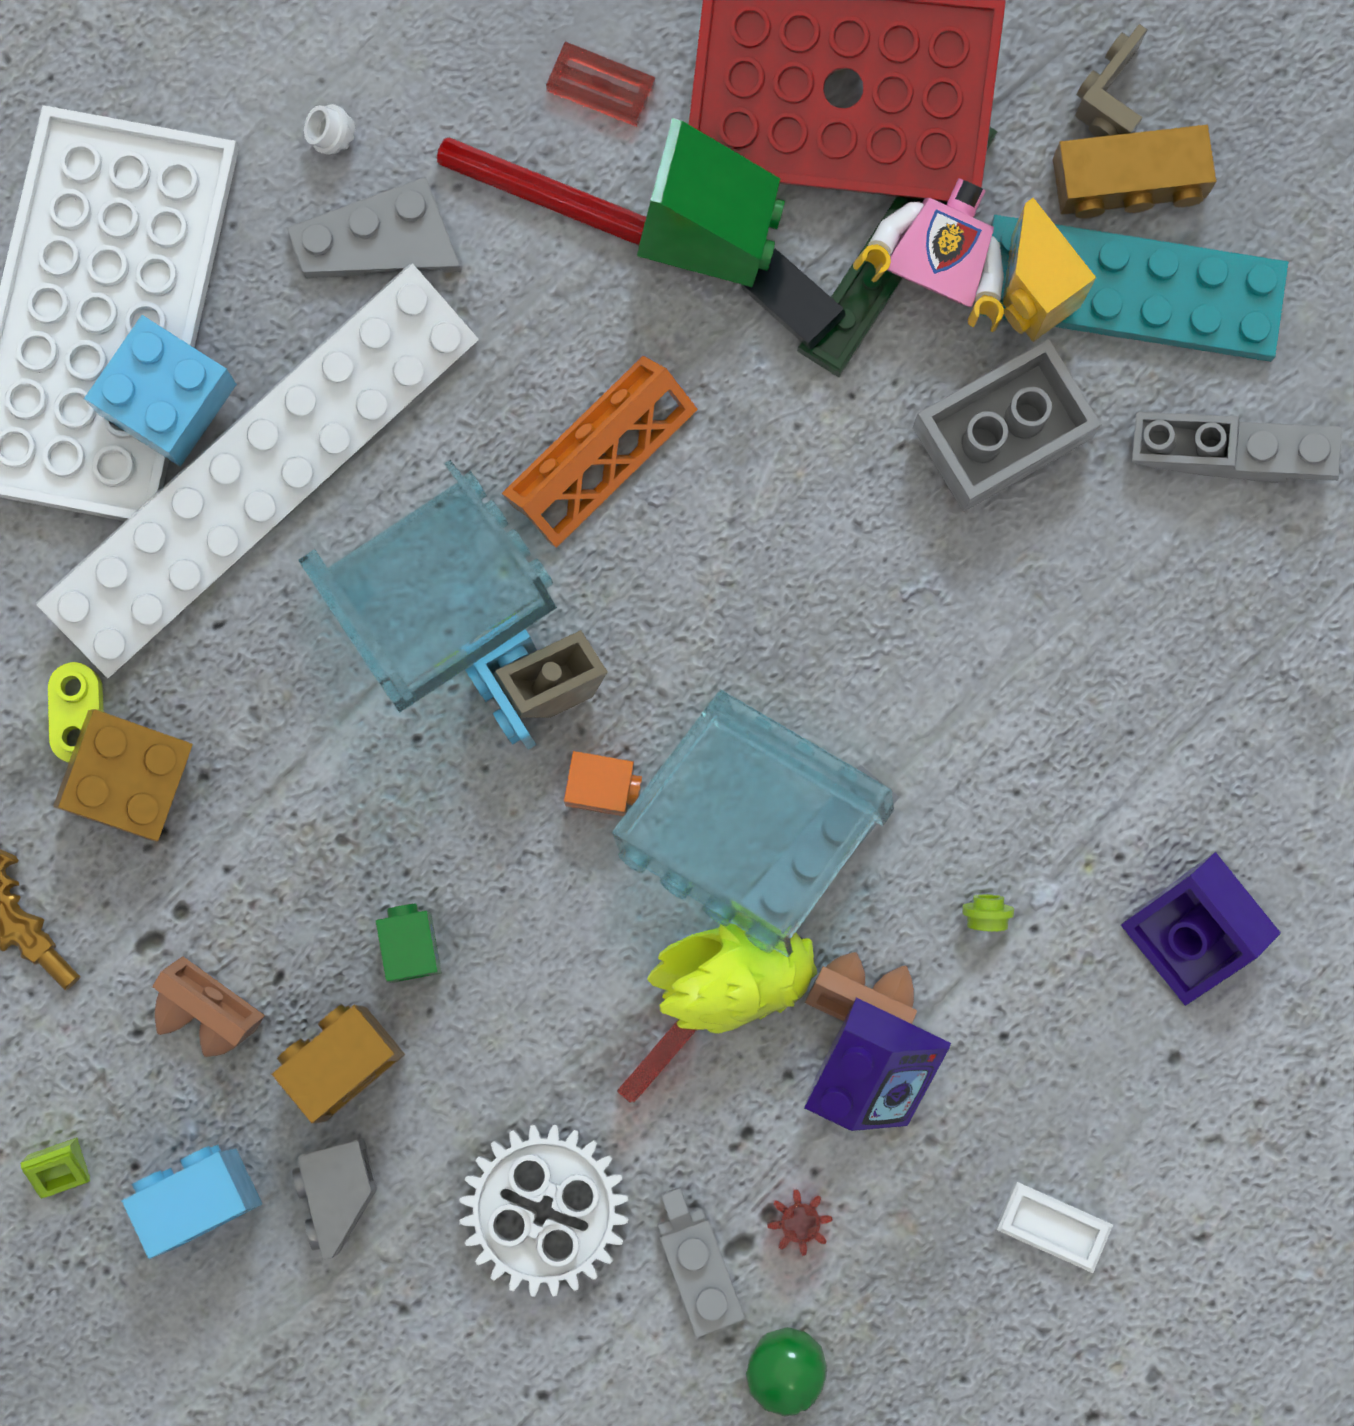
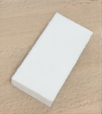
M1015 1181L995 1229L1093 1273L1113 1224Z

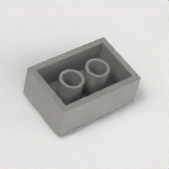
M1047 339L920 411L912 428L960 508L965 512L1090 441L1102 424L1053 344Z

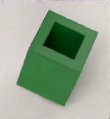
M416 903L388 908V918L375 920L386 982L396 983L442 974L432 914L427 910L418 912Z

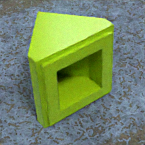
M77 1137L28 1154L21 1162L23 1173L41 1199L90 1182V1175Z

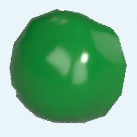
M789 1327L769 1332L761 1337L748 1361L746 1378L750 1395L765 1411L784 1417L798 1415L801 1411H807L821 1394L827 1377V1364L822 1346L807 1332Z

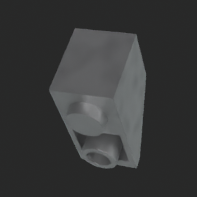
M364 1139L298 1156L299 1167L292 1169L299 1199L307 1198L312 1216L311 1219L305 1220L308 1241L313 1251L320 1249L322 1260L340 1254L377 1190Z

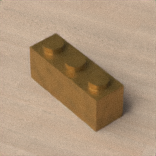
M1208 124L1060 141L1053 156L1060 214L1075 213V217L1081 219L1097 217L1105 213L1107 209L1124 208V211L1127 213L1143 212L1153 208L1154 204L1173 202L1175 207L1194 206L1201 203L1203 198H1207L1217 182Z

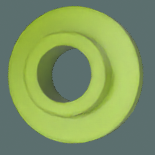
M977 894L973 896L972 903L963 905L962 914L967 916V927L970 929L990 932L1005 931L1008 929L1009 919L1014 917V907L1004 904L1003 896Z

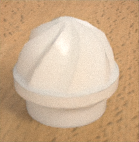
M334 104L318 105L307 115L304 124L305 139L320 153L329 155L338 153L341 149H348L349 143L355 138V123L340 106Z

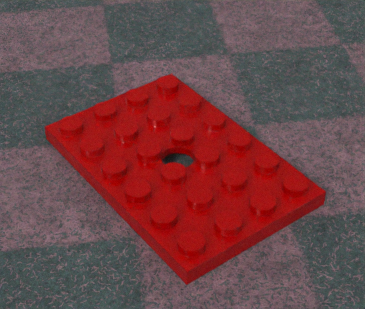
M703 0L689 125L781 178L780 184L923 200L931 198L936 201L948 202L958 178L982 188L1006 0ZM840 69H849L856 72L863 82L861 98L855 105L848 108H837L831 105L824 93L827 78Z

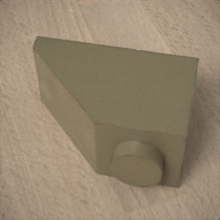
M580 630L495 670L493 676L520 718H551L592 698L608 671Z

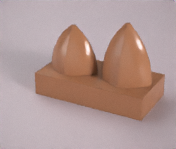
M856 952L842 955L834 959L826 967L823 966L805 1000L806 1004L842 1021L845 1020L856 997L911 1024L918 1011L912 1008L914 1003V987L907 966H901L885 974L871 989L865 986V971Z
M183 956L163 969L152 986L159 992L155 1006L157 1034L162 1035L179 1030L191 1022L193 1018H196L201 1022L199 1039L204 1057L218 1056L231 1051L254 1033L265 1017L263 1013Z

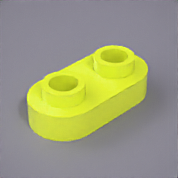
M77 662L66 663L58 667L52 673L48 682L49 743L54 754L69 763L75 746H69L67 743L68 733L73 729L81 730L88 710L96 709L104 712L103 685L100 677L88 666ZM72 679H79L81 683L80 691L76 695L68 696L65 691L66 684Z

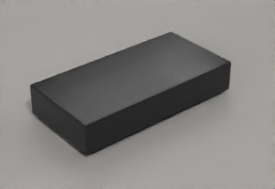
M776 248L773 250L768 271L758 268L753 287L741 285L742 289L810 350L846 316L845 310Z

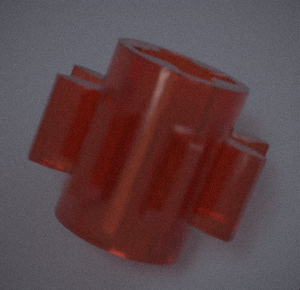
M795 1188L792 1191L793 1201L787 1205L774 1199L773 1204L780 1211L779 1220L769 1221L767 1227L773 1230L781 1229L784 1233L778 1243V1247L781 1250L792 1241L798 1243L801 1255L805 1256L807 1253V1242L815 1239L821 1244H826L825 1237L819 1233L820 1225L829 1223L833 1219L831 1215H818L815 1210L821 1201V1197L818 1194L813 1196L809 1203L801 1201V1194ZM798 1207L802 1208L806 1216L814 1218L813 1224L805 1226V1235L797 1236L792 1227H785V1220L793 1218L794 1209Z

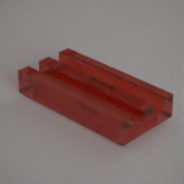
M564 42L546 83V89L550 93L637 127L641 119L642 110L647 105L648 96L656 84V77L571 43ZM569 60H572L640 87L638 93L596 75L570 67L567 63ZM561 77H564L566 79H569L571 81H574L576 83H579L581 85H584L586 87H589L591 89H594L596 91H599L601 93H604L626 103L632 104V107L623 105L621 103H618L616 101H613L611 99H608L606 97H603L601 95H598L596 93H593L591 91H588L586 89L561 80Z
M675 1023L620 1086L617 1092L630 1103L632 1101L635 1102L697 1029L679 1028L677 1023Z

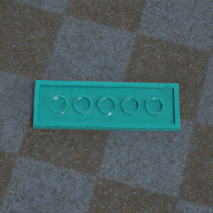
M994 214L991 226L994 227L992 236L1000 243L1004 275L1000 303L1005 309L1003 296L1011 238L1019 218ZM1055 224L1096 276V280L1081 308L1055 327L1269 362L1276 357L1289 261Z

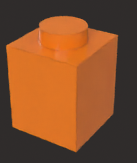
M573 751L564 797L565 806L626 817L627 806L638 805L642 776L633 775L635 768L633 761Z

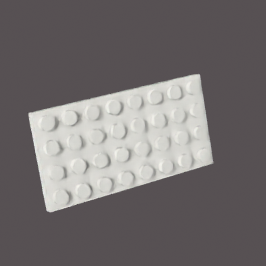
M42 105L0 284V498L127 521L163 488L169 459L98 415L84 398L141 315L195 348L239 150L236 141Z

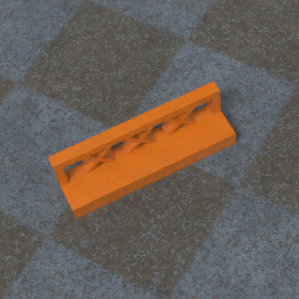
M642 356L501 494L515 509L528 517L547 541L557 548L698 409L665 367ZM668 391L679 406L664 420H653L655 403ZM627 430H639L637 447L629 455H617L619 438ZM604 464L602 481L594 489H581L583 473L591 465ZM568 499L567 515L552 528L541 514L555 500Z

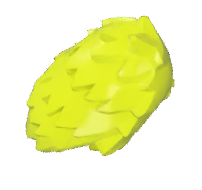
M749 922L746 926L722 923L718 928L689 935L666 947L659 953L658 959L661 962L651 970L647 980L652 986L666 990L662 994L665 1000L659 1004L660 1012L680 1019L676 1022L679 1028L707 1029L709 1032L718 1034L734 1030L758 1018L761 1020L774 1011L781 1013L787 1007H794L795 1003L807 991L812 978L817 975V967L814 964L812 940L809 938L801 939L792 928L775 945Z

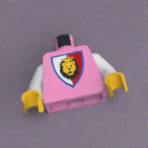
M958 178L946 205L934 199L925 198L922 203L909 202L883 219L868 246L853 263L855 270H858L864 261L872 263L876 269V274L871 279L873 282H876L887 270L963 306L972 307L975 300L976 303L968 317V324L971 327L975 326L979 314H984L991 319L992 326L990 332H994L1004 315V308L1000 303L1004 279L1000 243L992 236L994 227L974 218L986 190L968 181Z

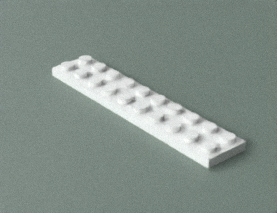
M413 263L409 264L39 599L36 605L109 678L479 339Z

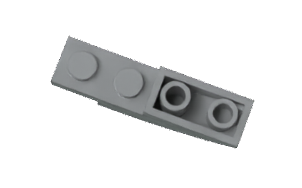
M1136 412L1132 462L1176 472L1241 480L1287 483V478L1338 481L1343 426L1239 422V416Z

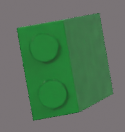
M672 118L637 257L753 287L758 268L768 271L775 241L766 238L769 228L778 229L785 201L776 198L781 178L684 121Z

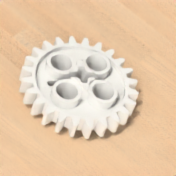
M536 1124L531 1125L529 1140L523 1141L521 1136L513 1130L509 1132L510 1148L506 1149L497 1141L491 1143L492 1151L496 1156L493 1161L481 1156L476 1158L475 1161L478 1166L484 1171L482 1177L467 1175L465 1178L469 1185L476 1188L475 1195L462 1196L459 1200L460 1203L473 1207V1214L459 1220L460 1225L475 1226L476 1233L465 1241V1245L474 1246L481 1244L484 1251L478 1256L475 1263L480 1265L492 1260L496 1264L490 1277L493 1281L499 1278L505 1271L511 1274L509 1290L514 1291L519 1286L522 1279L529 1281L530 1296L533 1297L536 1296L541 1283H547L552 1296H557L560 1280L564 1279L576 1291L579 1289L578 1273L581 1271L593 1280L598 1277L597 1270L593 1264L595 1259L611 1264L613 1261L610 1253L604 1248L606 1244L622 1245L624 1239L612 1231L613 1225L626 1224L629 1217L615 1212V1206L629 1200L628 1195L613 1193L612 1187L617 1185L623 1179L622 1174L607 1176L604 1170L613 1158L609 1155L596 1161L592 1155L598 1142L593 1140L583 1149L577 1146L579 1131L576 1129L568 1136L566 1141L560 1140L559 1127L556 1124L552 1125L547 1138H541ZM523 1161H536L543 1168L545 1178L543 1184L538 1189L528 1190L518 1183L516 1171ZM580 1180L589 1184L593 1191V1201L590 1206L581 1210L568 1206L564 1199V1190L571 1181ZM509 1189L534 1202H540L545 1195L550 1196L554 1199L552 1202L554 1210L586 1221L588 1228L582 1231L554 1217H549L544 1224L536 1221L537 1211L504 1199L501 1196V1191ZM514 1210L522 1216L525 1227L521 1236L509 1239L499 1233L496 1221L500 1212ZM562 1230L568 1233L573 1241L572 1253L566 1258L561 1259L550 1256L544 1246L545 1236L549 1232Z

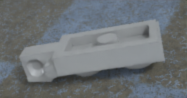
M681 1187L661 1194V1198L669 1220L658 1224L662 1235L660 1240L696 1338L745 1320L709 1219L705 1218L702 1208L689 1212Z

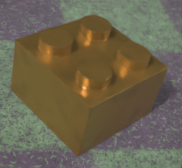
M96 709L88 710L53 807L158 842L193 744Z
M343 1004L339 1005L318 1023V1026L323 1031L313 1040L307 1039L303 1041L301 1038L277 1057L282 1066L274 1071L272 1076L312 1124L326 1122L405 1055L367 1007L358 1005L344 1007Z

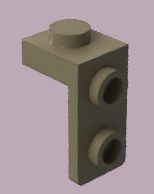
M1141 24L1135 28L1129 37L1123 32L1117 37L1105 55V58L1110 63L1101 74L1093 70L1076 93L1082 100L1075 117L1089 126V130L1094 137L1135 133L1142 119L1139 114L1106 92L1140 47L1148 30Z

